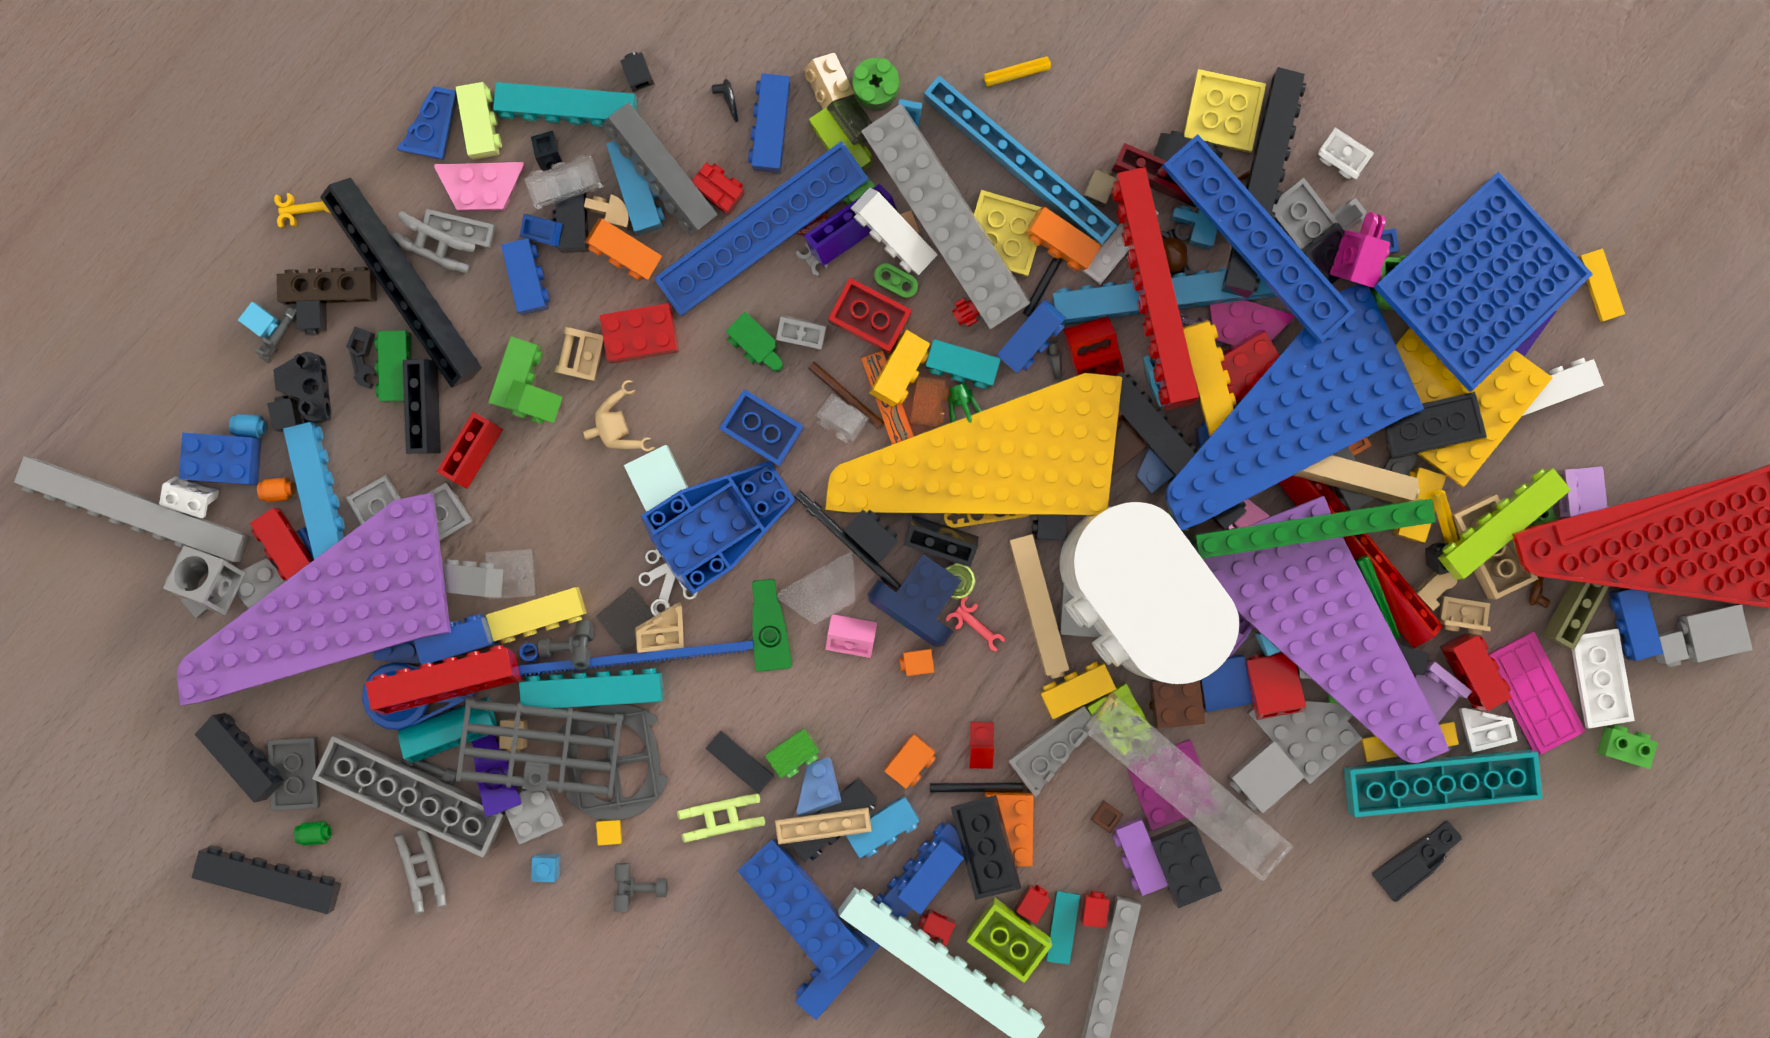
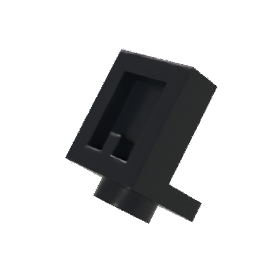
M553 130L531 137L535 159L542 172L564 165Z

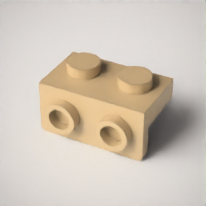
M835 53L812 59L804 68L805 77L810 83L816 100L820 103L822 109L830 104L851 98L854 95V91Z
M1442 596L1438 620L1442 625H1445V630L1459 632L1460 627L1468 628V633L1482 635L1483 631L1491 630V627L1487 626L1490 603Z

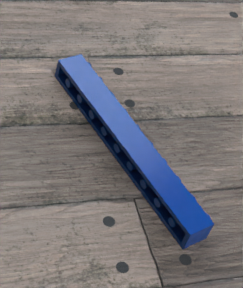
M948 820L945 824L939 823L932 832L934 837L929 842L925 840L917 849L919 854L914 860L912 858L907 860L902 867L903 873L899 877L895 875L887 884L889 889L885 894L879 893L873 900L878 904L883 902L892 909L891 913L897 918L899 916L905 918L912 910L910 906L898 898L899 890L897 887L905 877L907 879L911 877L914 873L912 868L919 859H925L928 855L926 850L933 840L938 842L940 838H943L959 852L962 851L957 829ZM857 928L854 930L868 945V948L831 980H828L816 966L810 974L812 979L807 984L803 982L795 992L797 994L795 1003L815 1020L821 1016L881 946Z

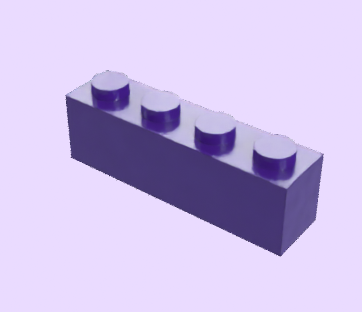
M880 184L872 188L878 191L897 211L893 197ZM860 197L804 235L811 253L823 266L870 235L871 229L867 225L863 227L854 218L856 213L851 209Z

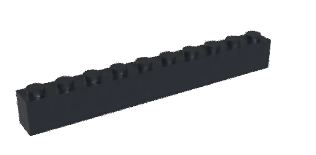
M1277 67L1272 76L1246 189L1273 219H1275L1276 215L1275 212H1272L1274 204L1277 205L1281 191L1278 190L1279 182H1283L1286 169H1283L1284 161H1288L1291 147H1288L1289 139H1293L1296 131V126L1293 125L1294 118H1298L1301 110V104H1298L1299 97H1303L1306 89V83H1303L1305 74ZM1232 246L1221 291L1249 298L1253 291L1257 292L1260 278H1257V273Z
M352 178L329 184L320 198L452 388L472 379L482 368L477 358L474 357L463 338L454 328L452 322L445 315L438 302L434 299L425 283L416 273L412 264L405 257L399 245L394 241Z

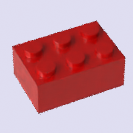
M849 278L828 321L832 325L891 354L912 314V310Z
M669 303L599 315L607 361L611 364L679 352L672 307Z
M1262 329L1223 352L1224 361H1221L1223 371H1228L1231 383L1227 384L1229 393H1234L1236 403L1244 398L1280 356L1266 331Z
M1462 634L1440 646L1457 680L1472 691L1467 697L1472 708L1489 711L1512 698L1509 693L1511 688L1508 682L1500 677L1498 673L1500 668L1495 659L1490 658L1487 653L1488 645L1482 637Z

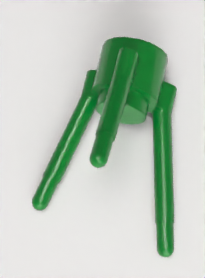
M960 384L949 389L950 396L947 399L949 402L950 423L955 422L954 403H956L957 407H963L967 420L971 423L972 418L967 404L971 402L977 413L982 412L973 396L972 390H968L966 384Z

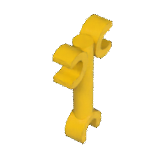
M287 193V201L285 203L281 202V196L275 195L274 202L279 206L277 224L280 228H285L284 221L286 219H290L291 226H297V220L293 214L324 210L331 214L323 201L293 205L294 197L290 193Z

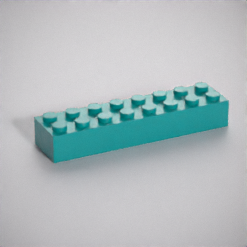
M1529 749L1434 758L1420 763L1403 761L1343 767L1348 814L1353 817L1543 799L1538 752Z

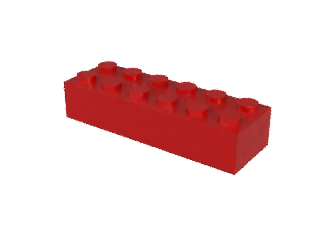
M500 645L491 647L489 649L490 652L482 654L480 651L467 653L466 658L458 660L457 657H450L444 659L441 664H422L419 666L420 669L410 671L409 668L396 671V675L387 677V674L374 676L372 681L365 682L370 708L376 713L387 715L520 682L521 676L516 654Z

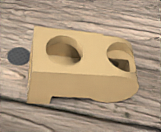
M1434 572L1415 592L1430 611H1434L1440 605L1436 599L1446 589L1453 588L1457 580L1450 573L1439 575Z

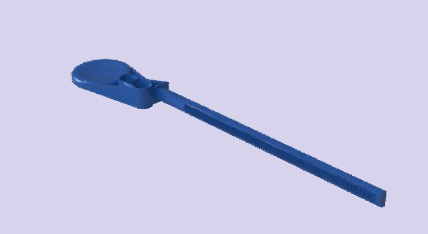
M752 640L590 658L589 667L591 670L593 666L595 669H597V666L601 669L602 665L605 668L606 664L608 668L610 664L612 667L615 664L618 667L619 663L621 666H623V663L627 666L628 662L630 665L632 662L636 665V661L638 664L641 661L644 664L645 660L647 663H649V660L653 663L654 659L657 663L658 659L662 662V658L666 662L667 658L669 661L671 658L674 661L675 657L677 660H679V657L683 660L684 656L686 659L688 656L692 659L693 655L695 658L697 655L700 658L701 654L703 657H705V654L709 657L710 653L712 656L714 653L718 656L719 652L721 656L723 652L726 655L727 652L731 654V651L734 654L737 651L739 654L740 650L744 653V650L748 652V649H754ZM572 660L518 665L521 677L524 674L528 676V673L530 676H532V673L536 675L537 672L540 675L541 671L544 675L545 672L549 674L550 671L553 674L554 670L556 673H558V670L562 673L563 669L565 672L567 669L569 672H571V669L573 671L576 669L572 664ZM393 662L380 666L369 675L366 682L372 681V677L387 674V677L396 675V671L409 668L410 671L420 668L416 665ZM366 683L363 686L362 702L365 712L374 723L385 729L401 730L465 702L467 696L474 697L478 692L439 701L449 702V705L426 716L424 714L429 704L387 715H381L372 711Z

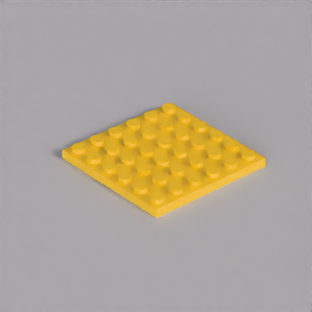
M1411 328L1408 329L1396 344L1422 404L1471 392L1476 393L1487 437L1418 453L1419 456L1462 488L1553 378L1514 350L1474 390L1469 392Z

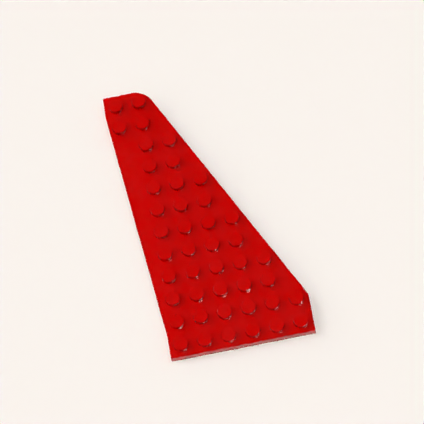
M1770 464L1746 473L1531 526L1512 534L1521 566L1526 572L1534 576L1770 608Z

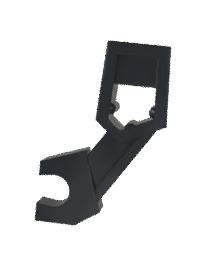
M354 327L346 346L350 351L355 372L353 378L359 385L372 389L373 384L368 383L366 377L369 374L377 376L374 369L365 363L364 357L370 354L375 334ZM358 340L364 342L361 348L362 352L355 349Z

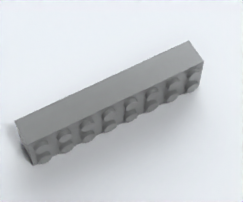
M342 734L331 737L312 778L483 858L490 853L507 816L505 811L491 817H486L481 798L458 787L444 783L440 779L414 767L411 768L395 758Z

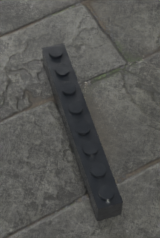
M1121 371L1116 376L1122 377L1119 410L1123 413V419L1175 477L1198 450L1192 443L1188 445L1182 439L1183 433L1175 425L1171 427L1166 421L1168 419L1166 414L1160 408L1156 410L1150 404L1152 402L1150 396L1145 391L1140 393L1135 387L1137 383L1129 374L1125 376ZM1243 501L1212 517V519L1222 530L1229 529L1246 514L1247 510L1245 507L1247 505Z

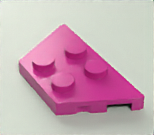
M1247 300L1209 305L1210 319L1212 325L1215 324L1218 338L1215 340L1232 346L1261 329L1266 331L1272 341L1294 318L1292 314Z

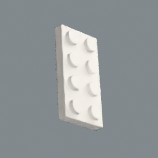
M1614 628L1584 633L1575 650H1572L1585 728L1589 729L1635 721L1619 629Z

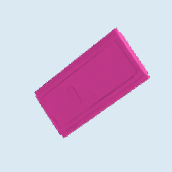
M1534 631L1488 653L1490 658H1494L1500 668L1498 670L1500 677L1504 678L1511 688L1509 693L1512 698L1506 702L1531 750L1538 752V755L1585 732Z

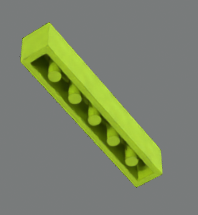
M1541 468L1531 475V481L1516 487L1513 490L1515 493L1513 496L1499 501L1495 505L1497 508L1495 511L1481 516L1478 519V525L1474 528L1469 527L1460 534V540L1456 543L1451 542L1442 549L1443 554L1438 559L1455 580L1465 579L1511 541L1513 533L1524 530L1571 491L1554 468L1545 470Z

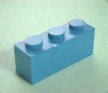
M903 795L870 816L872 832L846 835L859 858L864 855L866 858H869L878 852L877 847L884 843L888 846L898 839V834L903 831L907 834L918 827L916 823L920 820L907 797Z

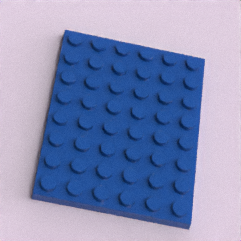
M1498 171L1384 276L1374 288L1470 392L1492 373L1593 274Z

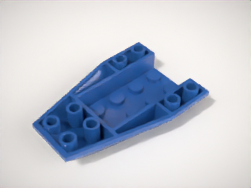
M768 461L680 490L642 514L641 518L651 541L676 579L693 595L732 570L795 501V498L772 463Z

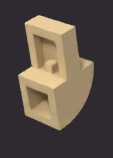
M611 195L609 203H606L607 200L601 197L593 196V199L586 198L584 208L587 211L605 215L604 220L619 229L630 231L631 220L626 205L621 199Z

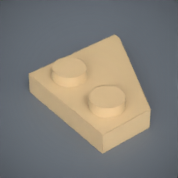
M676 603L635 628L637 653L684 648L681 603Z

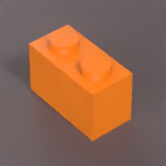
M913 733L884 768V772L907 789L909 785L913 787L921 778L919 772L925 766L928 769L936 759L933 756L935 750Z

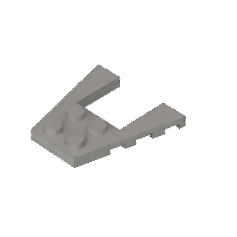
M269 558L241 570L246 574L236 594L248 608H251L287 581L279 576L277 572L278 567ZM183 599L181 600L195 618H200L208 611L206 608L189 603Z

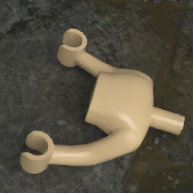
M626 380L622 384V388L608 397L595 413L596 427L583 431L586 440L600 436L607 448L643 449L646 452L655 450V447L645 448V443L651 441V438H644L642 441L619 440L629 434L622 411L609 412L623 397L636 393V390L626 391V386L634 383L633 381Z

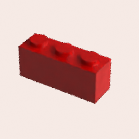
M472 412L436 472L468 489L503 429L477 413Z
M272 508L250 522L253 528L251 530L253 536L263 543L266 548L264 549L266 556L271 561L274 560L278 566L277 572L283 580H288L313 561L309 551L280 508Z

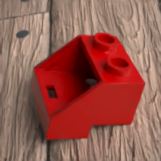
M1108 316L1063 330L1075 376L1083 373L1116 376L1121 371L1124 373L1116 331ZM1105 339L1109 340L1110 345L1107 347H1099L1097 350L1087 351L1085 354L1077 353L1078 349L1082 346H1090L1096 342L1100 343Z

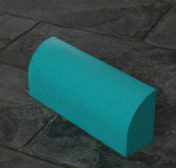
M490 697L480 699L483 701H491ZM465 705L399 730L398 738L403 759L409 763H414L460 746ZM471 709L469 723L498 726L494 711ZM467 732L466 743L488 735Z

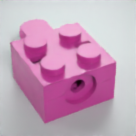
M1369 212L1365 215L1360 233L1344 230L1345 234L1340 241L1339 251L1336 253L1330 275L1374 288L1381 278V269L1389 255L1391 243L1380 239L1386 223L1384 216Z

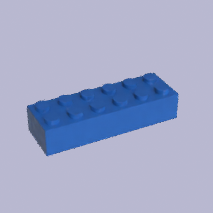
M772 839L737 870L828 980L833 979L868 948V945L852 926L839 916L836 907L783 844H778L777 839Z

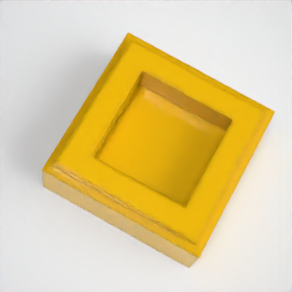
M621 820L596 822L598 846L622 843Z

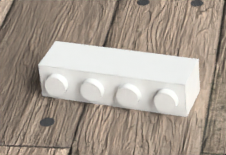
M869 188L851 207L856 213L854 218L863 227L867 225L871 229L869 234L876 241H883L886 245L884 248L886 252L893 258L897 256L901 260L899 265L906 272L910 273L912 271L919 275L937 256V253L878 191Z
M1584 358L1570 362L1572 366L1570 368L1563 369V366L1549 370L1550 376L1553 377L1552 380L1522 416L1604 386L1594 359L1585 361Z

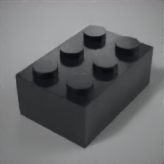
M870 509L868 512L862 510L844 531L879 563L898 543L895 539L898 535L888 525L883 528L878 524L880 518Z
M1192 821L1150 837L1169 885L1167 887L1174 904L1178 908L1222 891L1197 827Z

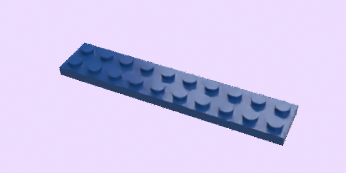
M1198 134L1163 164L1162 168L1319 344L1356 312Z
M841 141L661 272L654 280L682 317L863 186L869 179Z

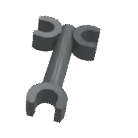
M290 305L284 319L269 339L263 338L262 346L259 349H255V353L260 355V359L267 363L271 362V355L274 352H278V348L275 346L290 325L297 321L296 308Z

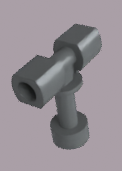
M590 620L577 621L575 636H570L569 641L553 643L550 638L540 639L538 642L540 657H552L554 652L570 651L573 655L572 664L575 668H589L591 652L587 647L588 642L593 640L594 625Z
M631 863L615 864V881H618L617 893L614 895V912H628L630 897H634L635 892L656 893V897H667L668 881L666 878H657V883H635V878H630Z

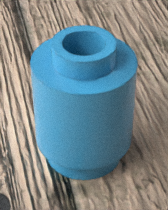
M238 414L231 417L229 430L231 434L238 437L260 439L263 434H266L267 422L261 415Z

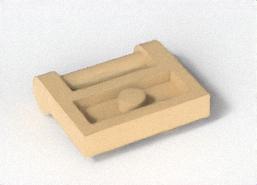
M565 327L563 333L565 339L559 365L555 367V373L595 382L604 346L603 335ZM574 337H578L580 340L573 369L567 368Z

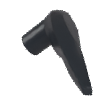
M725 79L723 84L712 85L713 94L724 93L730 113L735 123L738 122L735 97L729 80Z

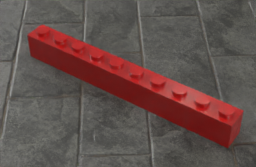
M1293 475L1278 483L1296 506L1320 496H1325L1331 513L1348 511L1327 484ZM1364 533L1343 537L1355 562L1361 556H1368L1370 558L1397 629L1401 632L1404 639L1413 648H1416L1434 638L1443 625L1370 536Z

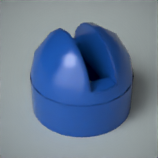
M533 643L522 645L519 651L520 657L526 662L536 661L539 657L538 647ZM535 652L534 655L525 656V654Z

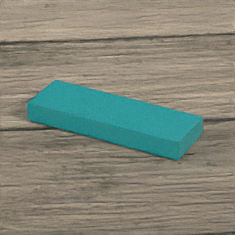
M1056 890L1049 935L1052 939V947L1046 955V961L1070 965L1080 894Z

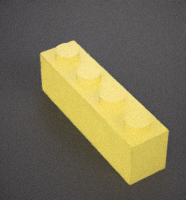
M575 587L487 614L486 618L493 641L501 640V644L515 641L514 636L522 633L524 637L537 634L536 629L545 627L546 631L560 627L559 622L568 620L569 624L582 620L581 615L587 614L580 589Z

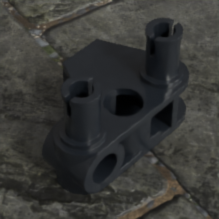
M304 352L295 355L293 359L273 370L275 390L300 398L298 409L305 423H322L331 420L327 367L322 356L312 352ZM318 385V390L314 391V387Z

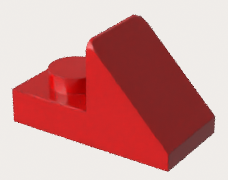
M970 721L969 768L993 769L994 722Z

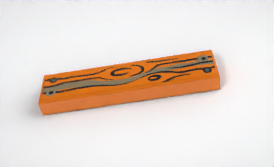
M883 351L861 358L871 388L886 363ZM875 397L891 444L893 445L914 437L903 405L898 402L897 405L892 407Z

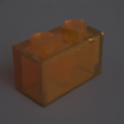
M917 376L910 424L937 428L938 423L943 424L945 410L941 409L942 400H947L949 388L944 386V380Z

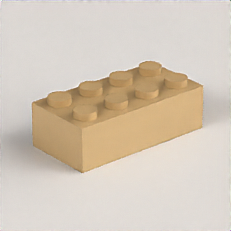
M1497 494L1488 495L1452 513L1459 540L1461 539L1460 534L1469 527L1474 528L1479 524L1478 519L1488 512L1491 514L1497 509L1495 505L1500 501ZM1513 539L1474 571L1487 599L1496 600L1538 580L1537 576L1529 574L1521 566Z

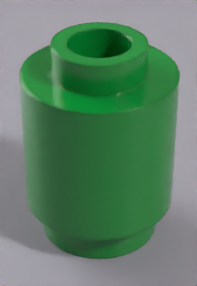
M326 821L301 823L294 830L295 842L302 846L327 844L328 840L332 837V828Z

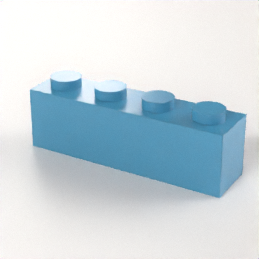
M616 142L606 143L635 234L638 236L663 228L662 221L665 220L662 207H657L655 202L658 195H655L650 190L649 184L644 177L637 174L634 165L628 158L622 155Z

